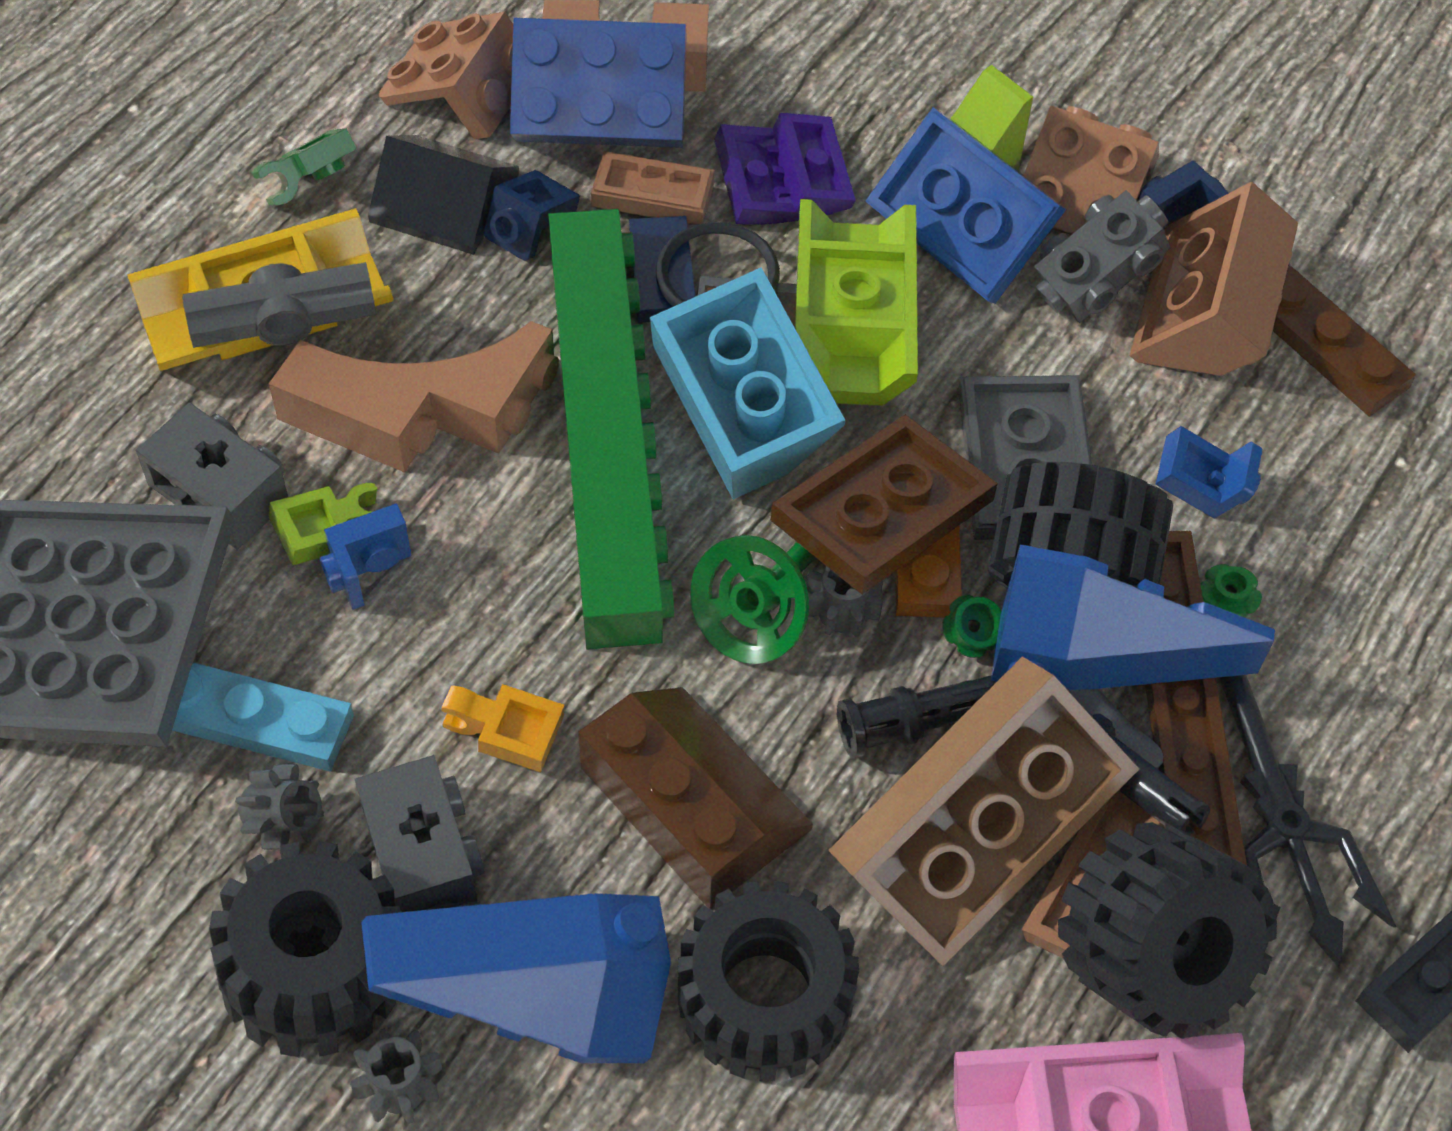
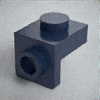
M1192 160L1165 177L1159 175L1151 179L1141 189L1137 200L1139 201L1147 195L1158 205L1168 219V223L1162 227L1165 231L1167 225L1227 195L1229 192L1225 190L1217 178L1210 176L1197 162Z

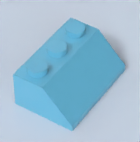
M762 267L650 317L653 348L733 500L788 475L845 425V418Z

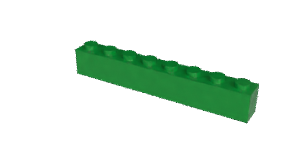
M619 209L549 214L551 255L586 650L663 643V619L674 618V599L671 579L659 580L658 564L668 563V546L665 525L653 526L652 511L662 510L660 474H648L646 460L656 459V438L654 422L642 423L641 417L642 409H651L648 372H636L635 361L645 360L643 324L631 325L630 314L640 313L638 278H626L625 268L635 266L633 233H621Z

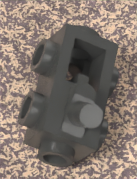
M1127 190L1116 199L1111 195L1103 196L1088 209L1085 215L1087 223L1070 237L1065 233H1060L1052 237L1042 247L1039 255L1041 261L1034 266L1042 281L1035 288L1057 314L1066 308L1080 323L1090 314H1098L1104 311L1116 299L1120 289L1136 276H1144L1160 264L1164 253L1171 248L1162 228L1168 223V219L1149 196L1145 195L1138 202Z

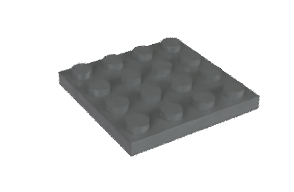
M0 500V738L167 747L234 528L235 519L227 507Z

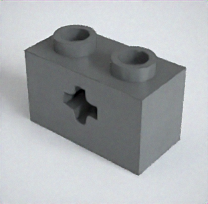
M190 402L136 449L148 486L174 505L224 506L229 509L235 519L229 545L236 550L270 520V502L288 497L283 478L285 469L273 452L261 445L254 448L239 437L235 428L219 414L209 416Z
M435 755L355 778L360 802L382 875L385 874L394 888L395 906H400L401 913L426 910L440 903L478 902L473 877L485 874L480 852L473 834L465 837L460 836L455 817L465 815L460 790L454 775L442 779ZM427 833L429 841L418 844L416 836Z

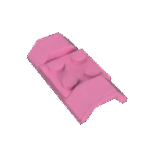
M1242 1033L1202 1035L1183 1039L1172 1037L955 1052L954 1111L957 1131H1251L1243 1091L1245 1045Z

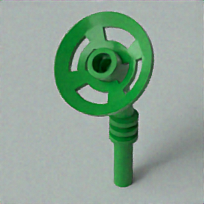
M752 535L730 537L713 545L697 563L690 588L692 611L702 634L719 652L743 663H766L786 654L797 644L807 624L809 596L802 572L816 557L797 542L785 552L773 542ZM750 551L766 555L774 560L776 564L771 569L754 564ZM727 559L732 566L721 579L719 597L712 598L715 574L722 562ZM740 574L744 581L733 587L735 579ZM791 598H795L792 622L787 631L780 637L778 628L789 615ZM780 604L779 611L773 619L770 611L776 609ZM732 614L742 625L757 629V644L748 643L737 638L727 630L721 621Z

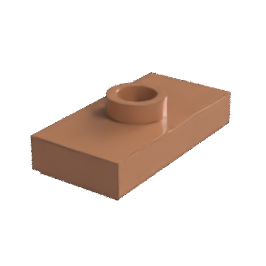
M604 151L591 190V207L619 209L620 212L655 218L686 216L687 223L703 224L714 187L715 170Z

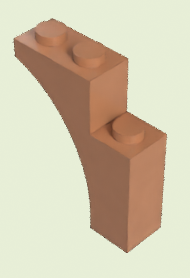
M530 321L505 339L479 351L456 358L423 363H383L361 360L320 348L300 339L269 382V388L278 420L405 473L417 453L423 454L429 449L435 437L436 429L499 454L511 434L518 435L525 427L529 418L531 403L539 390L546 391L553 383L559 367V358L554 356L553 329Z

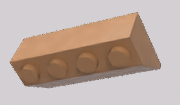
M1021 657L828 851L943 967L1086 824L1139 768L1053 674Z

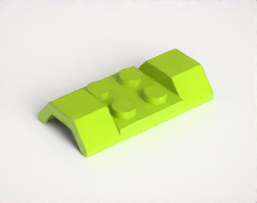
M800 199L795 329L836 403L883 406L917 383L916 205H903L879 225L832 222L813 200Z

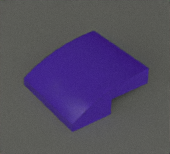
M779 113L773 128L720 124L714 142L736 224L760 225L799 221L800 199L813 200L826 215L835 214L853 207L856 199L831 117Z

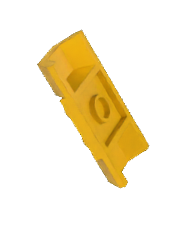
M356 208L127 274L160 371L219 354L223 361L272 346V344H267L259 336L193 348L182 299L183 294L249 283V278L253 272L263 266L283 263L294 266L301 273L366 262L375 307L393 302L389 285L384 286L370 253L362 222ZM337 322L312 326L309 334L338 326Z

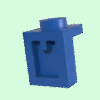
M393 504L324 529L330 554L320 557V562L332 593L344 590L352 610L364 606L358 575L366 572L385 571L396 565L399 560L412 556L406 522L398 504Z

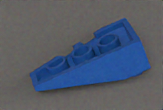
M1020 545L1001 611L991 681L997 682L1021 657L1053 674L1070 691L1258 674L1274 642L1275 629L1206 602L1195 603L1186 607L1167 600L1163 597L1164 586L1146 579L1141 581L1137 588L1107 576L1108 565L1085 556Z
M594 893L366 916L361 922L370 992L447 1018H453L457 1014L464 1015L498 1027L497 1035L519 1042L525 1036L560 1048L558 1056L579 1063H646L651 1058L671 966L659 896Z

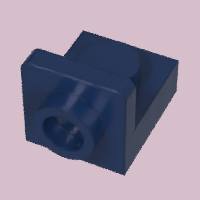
M533 170L494 187L484 236L516 257L527 261L536 255L541 232L549 227V214L576 212L581 195L538 170Z

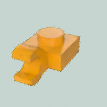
M502 684L496 700L478 695L469 689L451 685L441 709L442 712L447 713L443 721L444 728L462 735L480 734L478 752L541 773L563 721L565 705Z

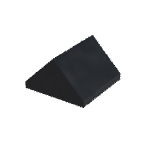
M418 135L386 136L368 212L369 223L474 255L484 238V229L494 187L518 177L519 166Z

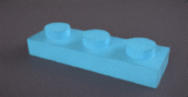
M193 662L172 731L331 772L354 713L352 704Z

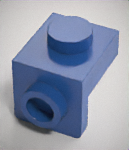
M1180 426L1166 436L1155 485L1215 519L1236 505L1246 503L1253 497L1261 480V475L1258 471L1263 449L1257 444L1249 442L1232 454H1228L1183 426Z

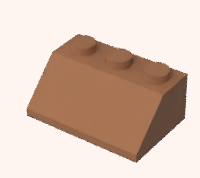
M1251 181L1167 225L1164 232L1171 248L1164 253L1162 261L1153 270L1129 356L1138 363L1219 376L1242 366L1254 364L1267 356L1271 345V335L1278 306L1282 299V289L1289 261L1292 257V248L1298 222Z

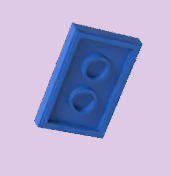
M934 107L929 111L865 200L866 203L886 219L903 205H916L917 244L984 299L993 304L997 303L1066 211L1063 206Z

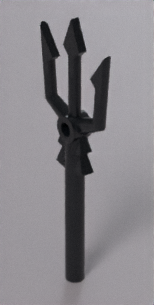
M1247 675L1219 677L1253 771L1243 775L1240 783L1256 799L1253 809L1268 823L1267 827L1244 847L1247 866L1259 875L1256 882L1265 886L1258 859L1278 847L1288 848L1314 919V923L1308 933L1339 968L1342 964L1344 922L1330 914L1303 840L1338 845L1359 887L1352 898L1389 926L1396 927V924L1351 831L1310 819L1309 814L1304 809V791L1296 790L1298 764L1279 763ZM1273 904L1265 914L1277 919L1280 906Z

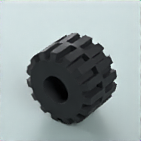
M1072 462L1033 463L1032 466L1017 467L1012 470L1011 474L1006 476L988 572L991 577L997 579V583L1008 589L1020 545L1085 556L1108 565V577L1136 588L1144 579L1160 585L1173 512V501L1167 498L1168 494L1163 490L1148 484L1147 481L1106 467Z
M1153 822L1136 824L1133 836L1120 829L1106 837L1107 850L1100 856L1092 851L1085 856L1078 865L1085 871L1078 885L1067 884L1061 900L1071 907L1068 916L1058 919V938L1070 945L1062 953L1068 969L1080 976L1078 981L1149 1031L1164 1037L1170 1031L1181 1039L1196 1037L1199 1034L1202 1022L1215 1030L1230 1021L1229 1009L1235 1003L1242 1007L1247 1005L1256 993L1250 987L1258 973L1267 974L1273 958L1265 953L1266 943L1277 939V920L1265 914L1274 904L1269 889L1256 882L1259 875L1245 864L1171 825H1167L1164 829Z
M299 841L279 845L280 860L269 864L260 853L244 864L247 881L244 884L229 878L219 893L223 911H212L209 926L213 947H210L219 989L222 992L225 1009L233 1023L235 1024L243 1020L247 1038L261 1047L274 1035L278 1039L281 1055L300 1058L302 1043H318L319 1057L339 1053L338 1037L349 1033L357 1044L373 1033L372 1013L387 1019L396 1004L394 999L369 991L361 922L366 916L401 913L400 906H395L394 888L385 874L373 879L371 860L355 851L344 862L339 860L338 844L318 841L316 854H300Z

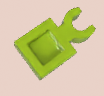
M362 483L354 486L348 492L347 497L336 500L330 486L270 502L269 519L292 565L330 554L324 529L371 513V511L364 510L363 507L375 504L377 487L375 483Z

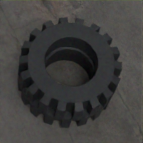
M759 881L743 883V895L735 897L730 889L716 895L715 911L703 905L694 915V931L686 929L681 941V957H678V1007L680 1018H686V1033L693 1045L701 1041L704 1042V1057L716 1066L725 1057L730 1060L729 1073L741 1078L745 1077L747 1068L760 1069V1081H775L777 1069L785 1067L790 1078L804 1074L807 1059L811 1058L819 1065L830 1056L832 1042L840 1044L847 1031L849 1017L852 1015L859 975V957L853 956L855 941L850 929L838 931L841 915L831 905L822 911L816 908L817 894L805 888L799 897L788 894L789 883L774 881L773 891H760ZM755 956H773L795 966L804 976L808 989L799 998L788 1004L776 1007H763L751 1004L740 998L730 988L725 977L734 966L743 960Z

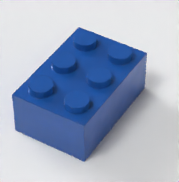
M513 18L510 134L516 142L683 148L687 48L686 24Z

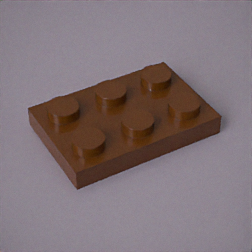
M905 414L772 503L770 521L863 595L993 502L998 483Z

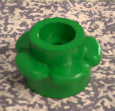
M1227 564L1215 565L1206 571V580L1200 583L1203 602L1244 618L1248 614L1254 613L1261 604L1262 594L1256 588L1258 580L1252 572L1244 567L1229 566ZM1232 587L1236 590V593H1230L1225 588Z
M964 595L955 599L949 605V615L945 616L942 622L943 634L947 642L954 643L957 646V651L969 658H978L983 656L986 650H995L1001 609L998 605L988 598L973 597L972 595ZM969 621H975L978 624L976 632L969 630Z

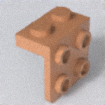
M504 11L482 16L474 13L460 20L443 23L432 21L427 23L415 33L413 37L414 44L404 58L389 70L387 74L388 81L380 90L379 97L387 106L444 97L474 139L491 137L511 106L512 21Z
M1050 105L1023 176L1066 209L1052 229L1072 235L1087 223L1085 215L1088 209L1101 197L1111 195L1116 199L1127 190L1137 201L1146 176H1152L1157 164L1159 142L1152 140L1150 133L1138 127L1121 124L1119 128L1099 122V117L1087 110L1068 106L1066 110Z

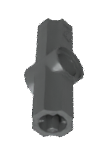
M366 262L301 273L300 270L288 264H270L253 272L249 278V283L183 294L182 297L193 348L259 336L267 344L277 346L290 345L306 338L311 332L312 326L376 315Z

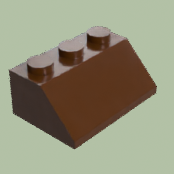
M683 687L630 693L578 731L581 769L709 909L715 906L716 895L727 889H730L731 892L736 890L812 830L813 823Z

